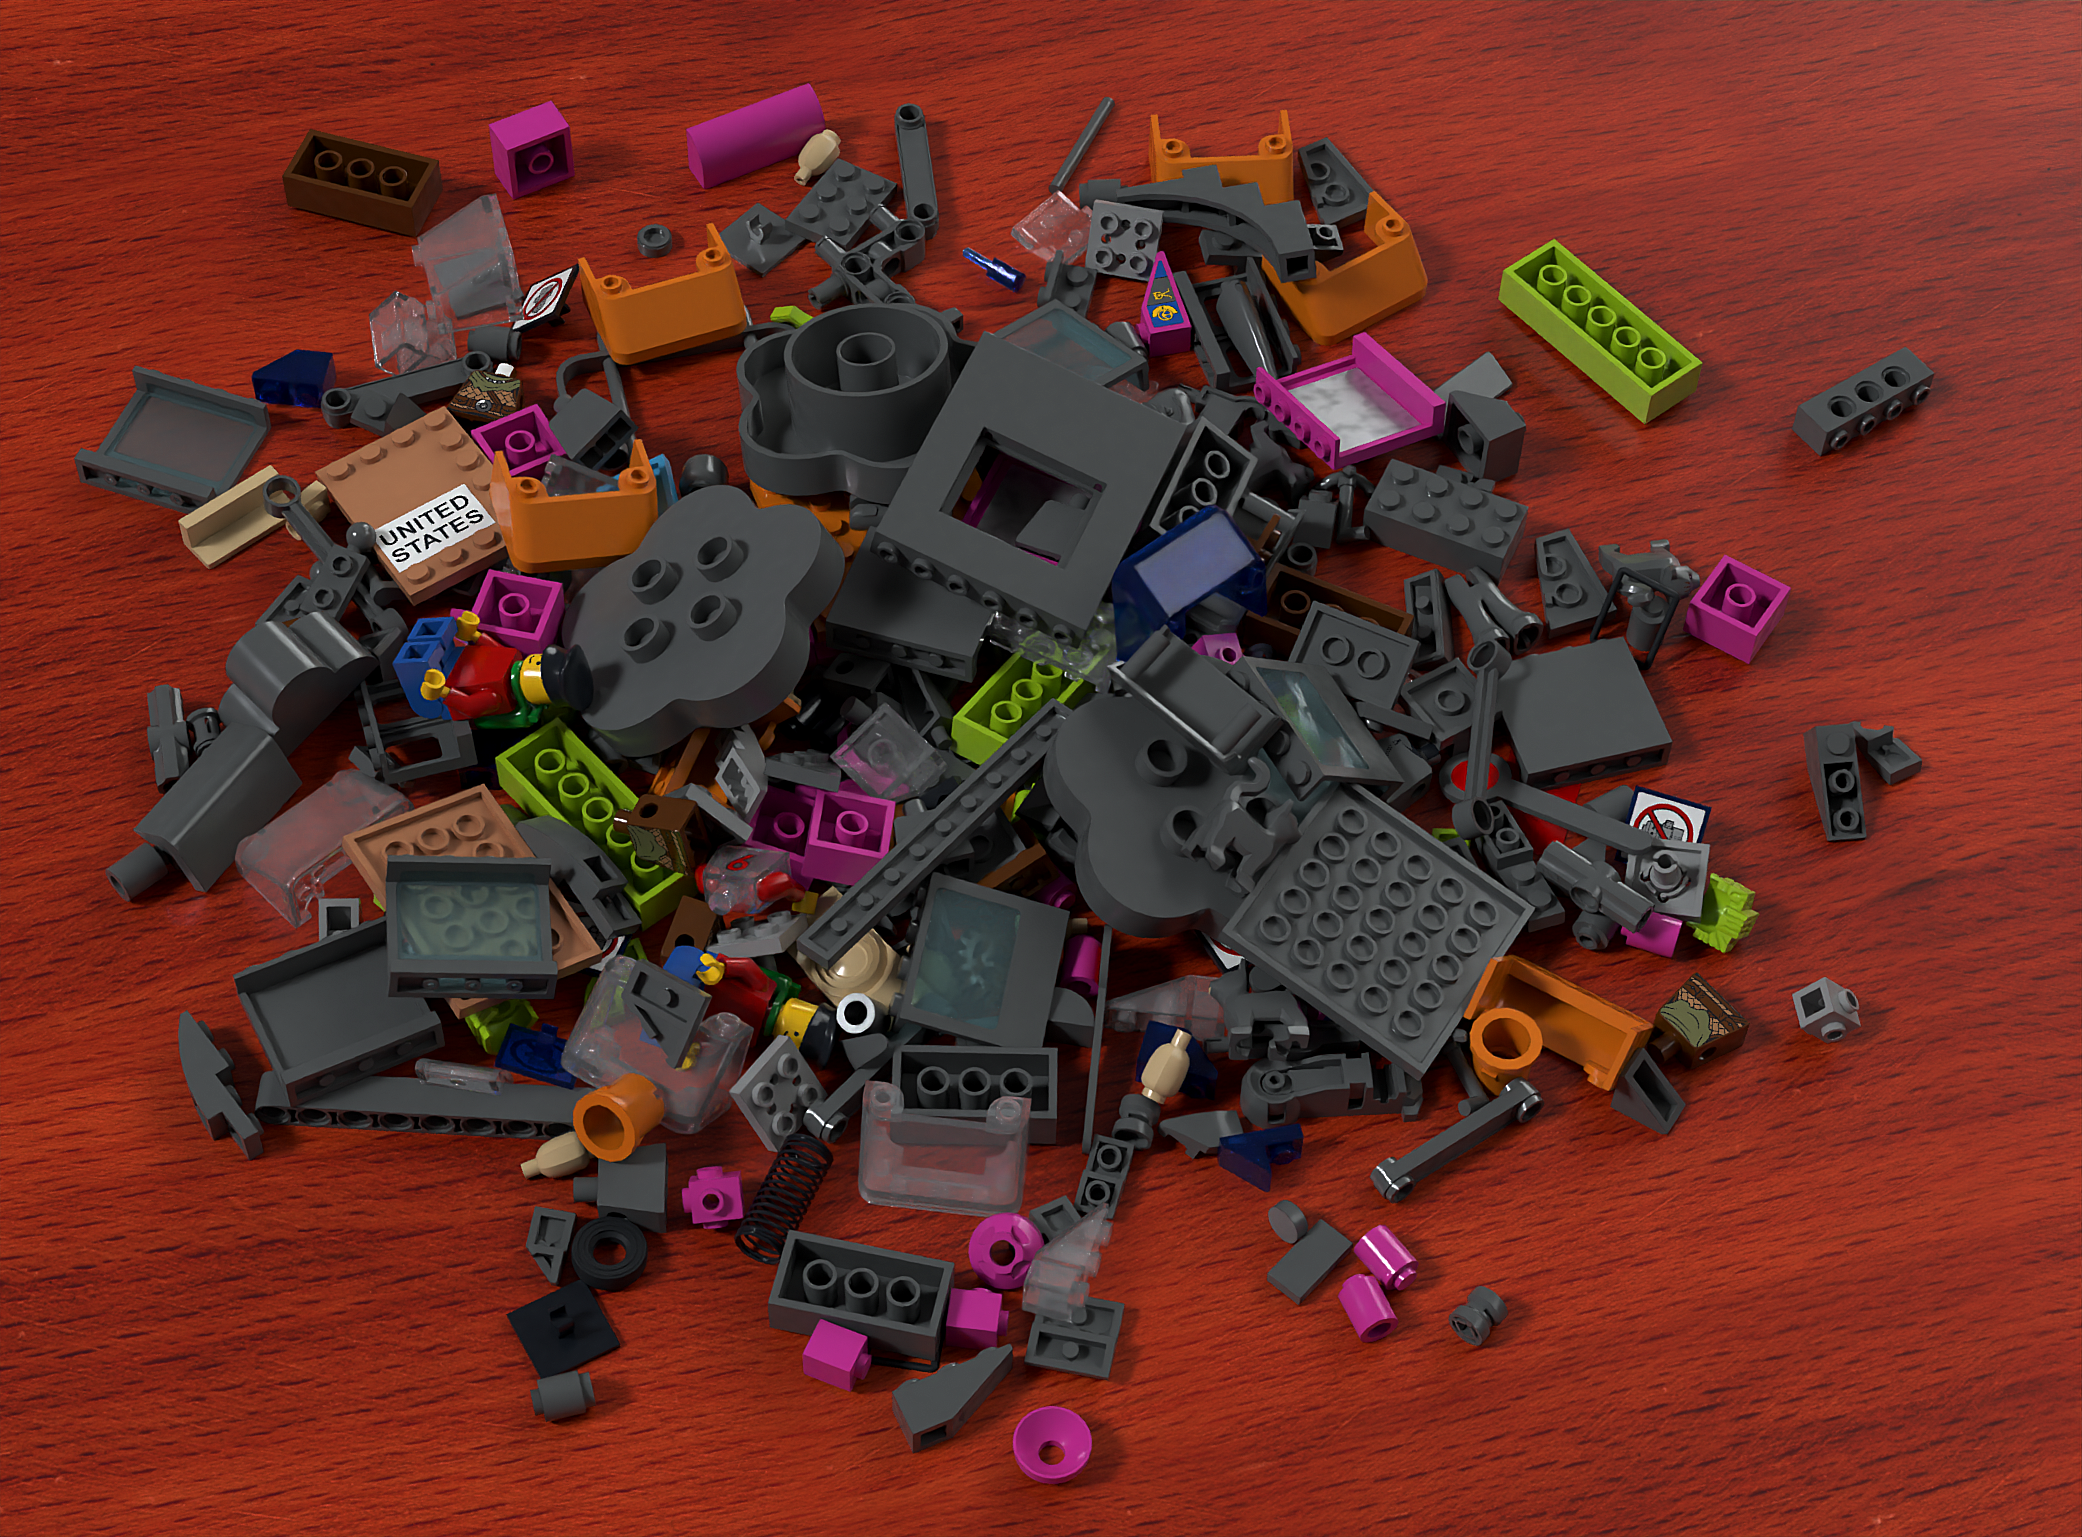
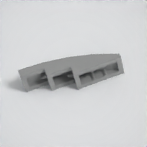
M749 724L733 728H721L714 741V745L719 751L714 761L720 769L715 779L736 812L742 816L743 821L750 823L767 793L768 776L764 775L765 758Z

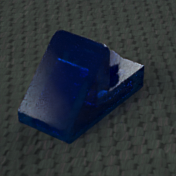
M1300 1123L1219 1138L1217 1156L1219 1166L1257 1188L1269 1192L1272 1177L1270 1164L1284 1165L1292 1162L1294 1159L1301 1158L1304 1136Z

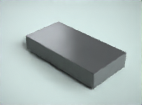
M1320 1219L1267 1273V1281L1296 1304L1300 1305L1352 1251L1353 1243Z

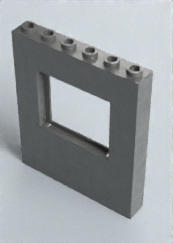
M984 331L878 525L870 552L878 555L885 562L895 563L912 571L919 578L929 579L946 587L953 594L968 597L982 604L989 611L1002 613L1016 620L1023 627L1038 630L1052 637L1059 644L1079 649L1181 443L1187 425ZM987 432L993 435L991 440L985 438ZM987 445L1092 494L1057 566L949 516ZM1096 484L1102 486L1101 492L1094 489Z

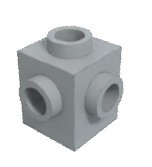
M1826 977L1792 994L1800 1028L1807 1034L1813 1035L1827 1044L1845 1038L1847 1033L1861 1027L1857 1014L1859 1003L1854 993Z

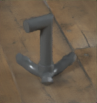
M1351 464L1343 467L1341 471L1329 474L1312 487V489L1328 491V489L1338 485L1340 491L1337 544L1370 539V530L1367 525L1352 527L1354 491L1358 487L1367 497L1371 498L1376 486L1365 476L1356 473V467Z
M1455 1028L1440 1051H1442L1444 1057L1447 1056L1470 1097L1458 1103L1460 1114L1468 1116L1490 1103V1100L1461 1050V1044L1470 1047V1033Z

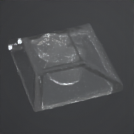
M886 702L829 756L870 797L895 801L896 803L922 794L949 767L938 752Z

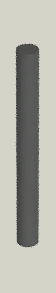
M1104 97L1049 185L1048 189L1052 194H1061L1115 106L1112 98Z

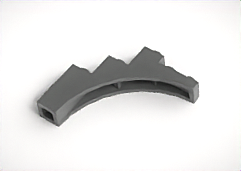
M1216 164L1182 170L1183 178L1115 189L1117 203L1164 211L1163 223L1201 226L1226 233L1244 241L1268 260L1274 267L1281 283L1316 278L1314 246L1299 200L1264 206L1257 182L1223 188Z

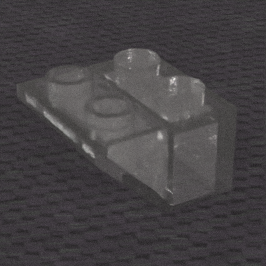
M395 290L369 314L376 368L395 376L457 359L452 319L445 313L436 311L420 303L417 299L408 297Z

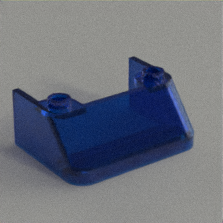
M1208 505L1118 565L1112 578L1117 661L1123 660L1126 663L1146 640L1164 625H1167L1170 631L1182 640L1186 632L1185 613L1217 591L1219 594L1261 617L1267 614L1265 563L1229 512L1216 505Z

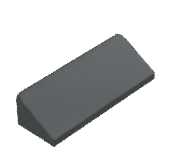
M1487 351L1433 390V392L1446 402V418L1450 392L1459 390L1496 399L1509 390L1513 383L1495 357ZM1443 433L1432 437L1439 441L1442 439Z
M1437 568L1404 580L1406 613L1414 615L1411 638L1419 641L1421 644L1411 666L1413 671H1433L1455 659L1450 598L1445 588V578Z

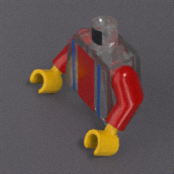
M720 844L708 863H700L696 866L694 877L698 890L704 894L703 901L707 902L710 909L718 915H725L728 912L758 914L783 897L793 902L791 910L815 914L819 894L805 891L804 886L791 877L789 852Z

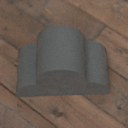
M327 612L309 613L296 620L289 627L279 621L264 622L245 633L236 642L228 655L225 670L227 677L233 684L228 688L220 702L218 709L219 720L225 727L234 722L261 728L275 740L287 758L356 689L380 662Z

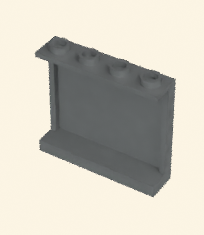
M870 526L825 621L826 647L972 683L977 673V655L996 612L989 611L982 604L968 597L953 594L946 587L934 581L919 578L912 571L898 564L888 563L880 559L878 555L870 552L877 527Z
M1624 636L1613 639H1600L1586 645L1568 646L1558 651L1540 655L1531 654L1521 659L1512 660L1506 674L1498 680L1496 702L1503 709L1499 721L1521 769L1519 779L1521 783L1541 791H1548L1659 767L1668 763L1673 741Z
M386 916L365 921L355 928L337 935L327 936L319 942L301 949L288 951L282 956L265 963L249 966L245 970L233 975L239 1001L291 1108L445 1046L441 1021L436 1011H430L424 998L388 997Z

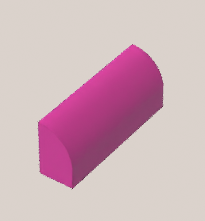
M807 83L687 128L689 169L703 189L711 188L800 154L812 136L822 133L826 129L824 115L811 85Z

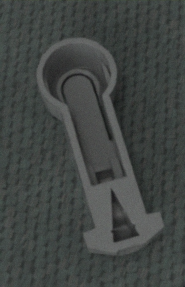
M1369 1052L1361 1054V1058L1346 1059V1053L1324 1054L1298 1061H1289L1288 1059L1286 1061L1269 1060L1268 1057L1261 1058L1247 1070L1242 1078L1239 1104L1243 1115L1252 1124L1262 1129L1279 1130L1291 1126L1299 1118L1401 1113L1403 1122H1416L1424 1098L1422 1097L1421 1079L1419 1081L1394 1063L1384 1064L1382 1069H1376V1065L1370 1064ZM1349 1099H1362L1361 1104H1348ZM1284 1114V1117L1281 1119H1268V1115Z

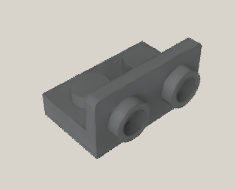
M1057 250L1054 261L1047 262L1044 282H1047L1046 287L1040 286L1037 307L1040 308L1050 301L1057 299L1086 319L1097 282L1098 270L1064 264V251ZM1051 314L1043 318L1042 323L1052 324Z

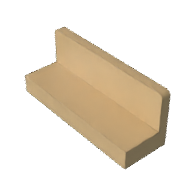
M269 465L178 520L184 545L208 569L216 567L286 524L287 520L285 518H275L268 514L263 503L264 484L270 478L278 476L279 473ZM283 490L276 491L269 496L271 501L279 504L290 501L283 493Z

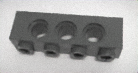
M1904 347L1800 404L1797 408L1792 430L1819 456L1833 449L1839 450L1854 437L1860 434L1865 435L1881 422L1896 418L1906 408L1923 403L1930 395V386L1934 372L1907 347Z

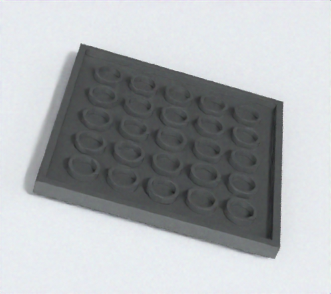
M1332 781L1299 825L1298 829L1302 833L1300 840L1295 844H1285L1217 939L1419 1081L1463 1017L1490 959L1505 955L1535 910V907L1359 784Z

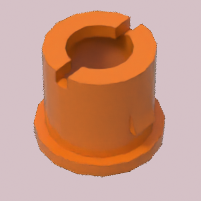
M1495 1008L1482 1013L1472 1025L1469 1034V1044L1472 1052L1470 1066L1485 1093L1499 1096L1502 1089L1512 1080L1523 1077L1527 1081L1531 1066L1539 1058L1543 1046L1542 1033L1536 1022L1524 1012L1512 1008ZM1495 1055H1501V1056L1507 1057V1058H1509V1059H1502V1058L1496 1057Z
M635 1073L623 1074L610 1085L589 1092L577 1101L573 1110V1126L577 1137L584 1147L596 1157L609 1162L622 1161L636 1150L644 1135L661 1123L664 1116L662 1096L656 1098L653 1093L657 1090L656 1086L644 1076Z

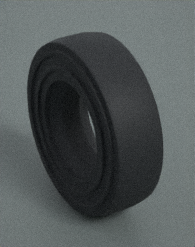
M618 1217L598 1218L585 1224L576 1234L571 1249L572 1264L578 1277L587 1285L600 1290L622 1289L634 1283L643 1273L648 1258L647 1242L641 1230L626 1219ZM616 1242L624 1247L626 1256L618 1264L604 1265L594 1258L593 1252L601 1243Z

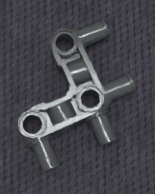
M878 204L870 211L869 221L882 232L849 252L844 251L829 236L822 237L815 245V254L832 268L830 278L826 279L823 283L808 290V298L811 304L817 310H820L841 296L846 297L854 305L867 303L916 304L913 296L901 284L896 285L890 278L900 272L905 273L924 260L925 227L923 224L913 219H899L885 205Z

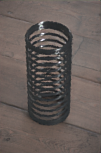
M794 1133L786 1136L780 1152H778L772 1167H770L764 1182H762L756 1194L757 1197H754L752 1205L748 1209L749 1212L746 1213L744 1220L740 1224L741 1227L738 1228L734 1236L737 1247L748 1257L765 1264L780 1263L785 1245L783 1239H787L788 1235L786 1231H796L799 1229V1223L803 1221V1215H806L807 1208L811 1205L810 1200L815 1198V1193L819 1190L818 1185L822 1184V1178L827 1174L826 1170H829L834 1161L833 1155L827 1146L805 1134ZM791 1140H799V1141H802V1142H806V1143H808V1144L801 1143V1142H788V1141H791ZM790 1145L806 1147L822 1156L826 1163H821L808 1153L792 1149ZM800 1155H803V1156H805V1157H807V1158H810V1159L813 1160V1161H809V1160L805 1159L804 1157H802V1156H800ZM784 1160L786 1164H781L780 1161ZM788 1160L797 1162L800 1165L808 1169H811L817 1175H811L806 1171L798 1167H795ZM776 1168H780L783 1172H777ZM785 1168L792 1169L808 1177L813 1183L806 1182L790 1174ZM776 1175L778 1179H773L772 1176ZM780 1175L790 1177L796 1182L806 1186L809 1190L801 1189L798 1186L787 1182ZM768 1183H773L775 1187H770ZM777 1183L787 1185L793 1190L800 1192L805 1198L798 1197L784 1190ZM768 1190L771 1195H766L765 1191ZM774 1191L781 1192L795 1199L801 1205L793 1204L779 1197ZM761 1198H765L767 1202H762ZM769 1198L778 1200L790 1206L797 1213L788 1211L785 1208L776 1205ZM757 1206H761L764 1210H758ZM766 1206L787 1214L793 1220L785 1219L771 1212ZM753 1213H757L760 1218L754 1217ZM762 1214L770 1215L782 1221L789 1228L782 1227L768 1220ZM749 1221H753L755 1225H750ZM759 1222H763L773 1226L774 1228H777L784 1235H779L777 1233H774L773 1231L768 1230L767 1228L763 1227ZM743 1234L748 1241L759 1249L771 1254H777L779 1257H768L753 1251L743 1242L740 1235ZM749 1235L758 1237L773 1246L777 1251L763 1247L749 1237Z

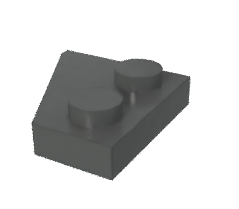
M639 959L634 965L621 998L630 1011L639 1017L641 1026L649 1038H655L668 1056L665 1059L667 1064L674 1069L681 1068L713 996L646 959Z

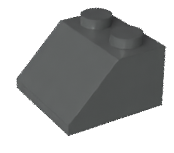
M1459 390L1450 392L1442 441L1466 471L1474 474L1475 482L1478 479H1489L1497 482L1516 474L1526 432V424L1521 414L1515 412L1507 401Z

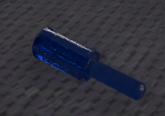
M969 247L964 248L963 256L988 270L986 276L1013 292L1019 291L1024 285L1026 279L1024 273L996 257L991 261Z

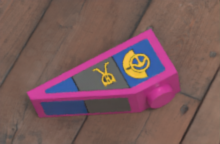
M1164 251L1157 252L1141 307V321L1136 324V332L1147 348L1149 358L1190 351L1192 326Z

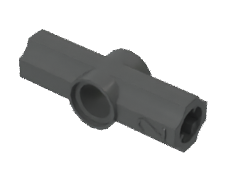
M169 684L155 686L152 692L147 693L150 717L147 736L151 757L155 763L154 770L159 794H166L190 768L189 755L192 754L190 733L187 721L184 719L185 712L180 688H173Z
M1552 841L1537 862L1536 870L1567 889L1571 899L1579 908L1589 913H1595L1599 910L1632 933L1639 932L1654 911L1655 904L1623 884L1618 872L1611 865L1599 860L1591 863L1559 841Z

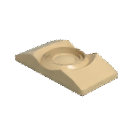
M834 886L818 898L814 915L805 913L809 927L843 896ZM873 928L829 970L797 950V941L785 950L787 955L836 1009L841 1000L852 993L867 995L883 1003L889 1009L893 993H899L902 980L896 979V974L901 957ZM918 977L912 997L913 1007L917 1005L922 997L930 993ZM891 1016V1024H890V1027H889V1030H888V1031H890V1030H891V1027H892V1022H893V1018H894V1017H892V1016Z

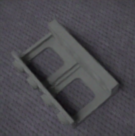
M1252 256L1247 257L1246 273L1191 284L1186 270L1172 273L1192 326L1190 343L1210 387L1234 395L1252 391L1256 384L1254 375L1238 377L1235 374L1226 353L1236 349V347L1228 337L1224 326L1218 327L1213 324L1204 304L1207 300L1219 298L1222 292L1220 285L1227 280L1239 279L1246 283L1260 315L1269 344L1273 346L1282 366L1281 369L1277 370L1278 379L1297 373V366L1301 365L1299 347L1297 344H1292L1288 323L1285 319L1280 318L1276 297L1274 294H1269L1266 288L1267 282L1264 271L1257 268Z
M399 678L367 686L364 679L353 691L374 772L382 770L385 785L478 764L468 719L456 721L443 720L440 715L433 719L419 716L388 724L377 723L373 709L374 705L406 697ZM429 737L438 739L443 754L440 758L395 769L389 767L385 750L388 747Z

